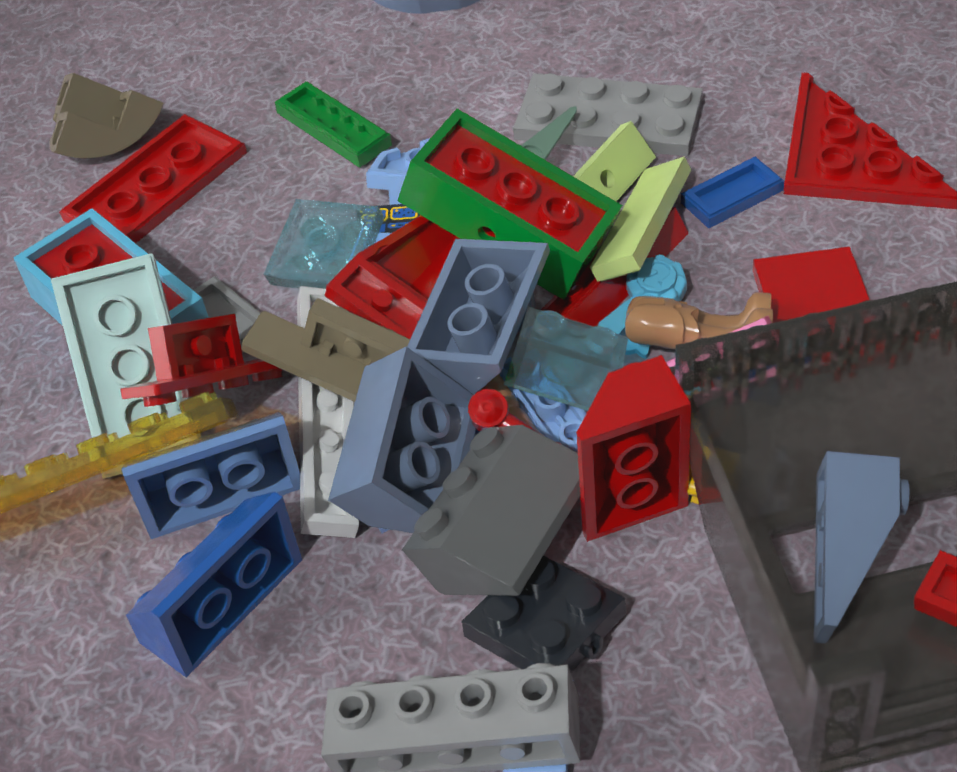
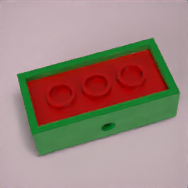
M458 108L410 161L397 200L460 239L548 243L550 252L537 285L562 300H565L603 245L623 206Z

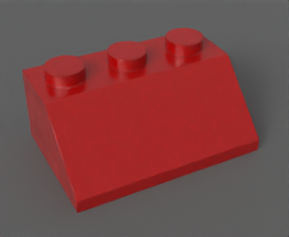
M662 355L642 362L630 363L621 369L609 372L576 432L582 529L587 542L688 506L691 403Z

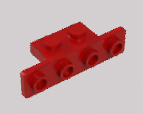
M234 313L148 328L157 381L125 387L120 390L122 399L143 397L144 407L176 402L175 391L181 390L182 398L214 393L213 383L215 382L218 383V389L221 390L249 385L248 375L251 374L253 382L283 376L281 368L261 359L243 361L236 315Z

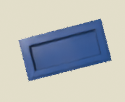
M755 156L681 193V204L709 229L784 190V180Z

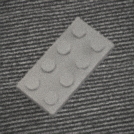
M533 73L513 127L514 140H529L570 107L576 106L577 112L557 144L600 148L620 125L632 121L653 153L688 156L702 103L703 88Z

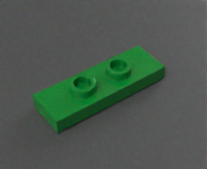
M307 81L274 102L277 114L359 168L392 146L390 133Z

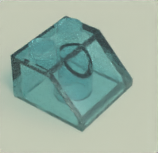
M528 306L519 328L504 385L588 411L607 374L623 368L628 337L616 334L605 327H593L564 318L561 314L554 311H542Z

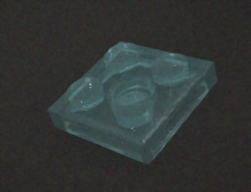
M296 199L263 275L269 284L274 286L291 288L305 286L326 289L327 284L359 252L375 243L384 221V216L379 206Z

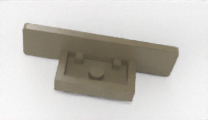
M317 298L309 310L305 328L267 311H262L243 339L241 349L245 353L355 402L364 367L408 346L410 339L397 334L391 329L384 328L357 316L342 307Z

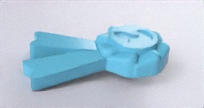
M660 254L655 257L646 258L640 271L627 274L626 289L630 298L599 322L598 333L602 336L610 337L611 343L617 345L626 335V312L631 300L635 297L656 296L681 301L688 289L682 265ZM627 338L623 347L624 355L637 353L640 357L646 359L649 356L651 345L634 343Z

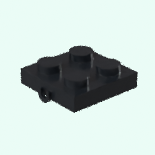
M543 556L519 595H488L461 622L464 637L520 669H526L534 664L547 663L555 666L568 665L571 673L585 657L593 660L599 655L603 646V638L626 614L625 597Z

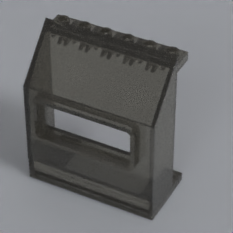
M957 281L675 345V366L669 368L691 403L690 467L704 530L779 721L783 725L788 743L792 747L793 756L796 758L798 768L801 772H844L956 744L957 627L914 609V596L933 562L864 578L827 643L814 642L815 590L801 594L793 591L772 539L816 528V479L818 469L827 451L899 457L900 479H905L909 482L908 506L957 495Z

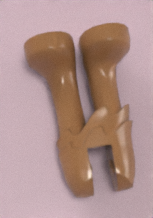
M754 292L748 299L744 310L738 315L710 314L700 311L697 307L687 305V302L656 296H638L631 300L627 308L625 320L626 336L634 343L671 349L678 348L686 352L765 316H769L772 322L771 293Z

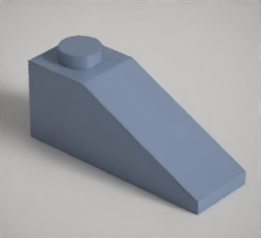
M827 451L823 458L816 479L814 642L827 643L899 515H905L907 512L909 482L908 480L900 479L899 457Z

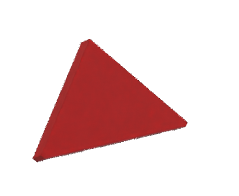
M806 72L801 73L783 194L957 209V191L943 181V174L916 155L912 158L898 147V140L874 122L867 124L854 114L855 108L833 91L825 92L813 83L814 77Z

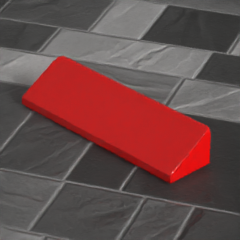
M672 207L647 258L655 257L659 254L666 257L689 234L676 207ZM596 255L565 300L555 295L537 313L539 326H536V328L575 348H578L598 328L601 320L612 313L629 296L626 289L627 275L597 282L590 269Z

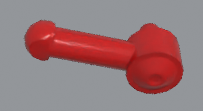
M483 389L476 392L469 401L468 413L473 426L480 432L488 427L524 425L541 434L510 413L507 401L499 391Z

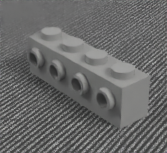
M547 663L534 664L526 669L501 672L479 669L471 671L467 675L441 678L420 675L412 677L408 681L381 684L360 681L353 683L350 687L328 689L321 756L332 772H483L580 763L579 695L568 665L555 666Z

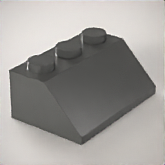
M524 425L488 427L472 439L470 443L471 449L458 468L444 480L443 490L431 508L416 521L415 531L402 549L432 586L444 595H519L580 496L577 452Z

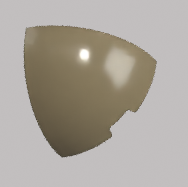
M67 74L64 77L53 115V121L57 123L50 138V149L54 153L74 158H97L119 152L131 146L150 129L164 103L133 90L121 92L78 74Z

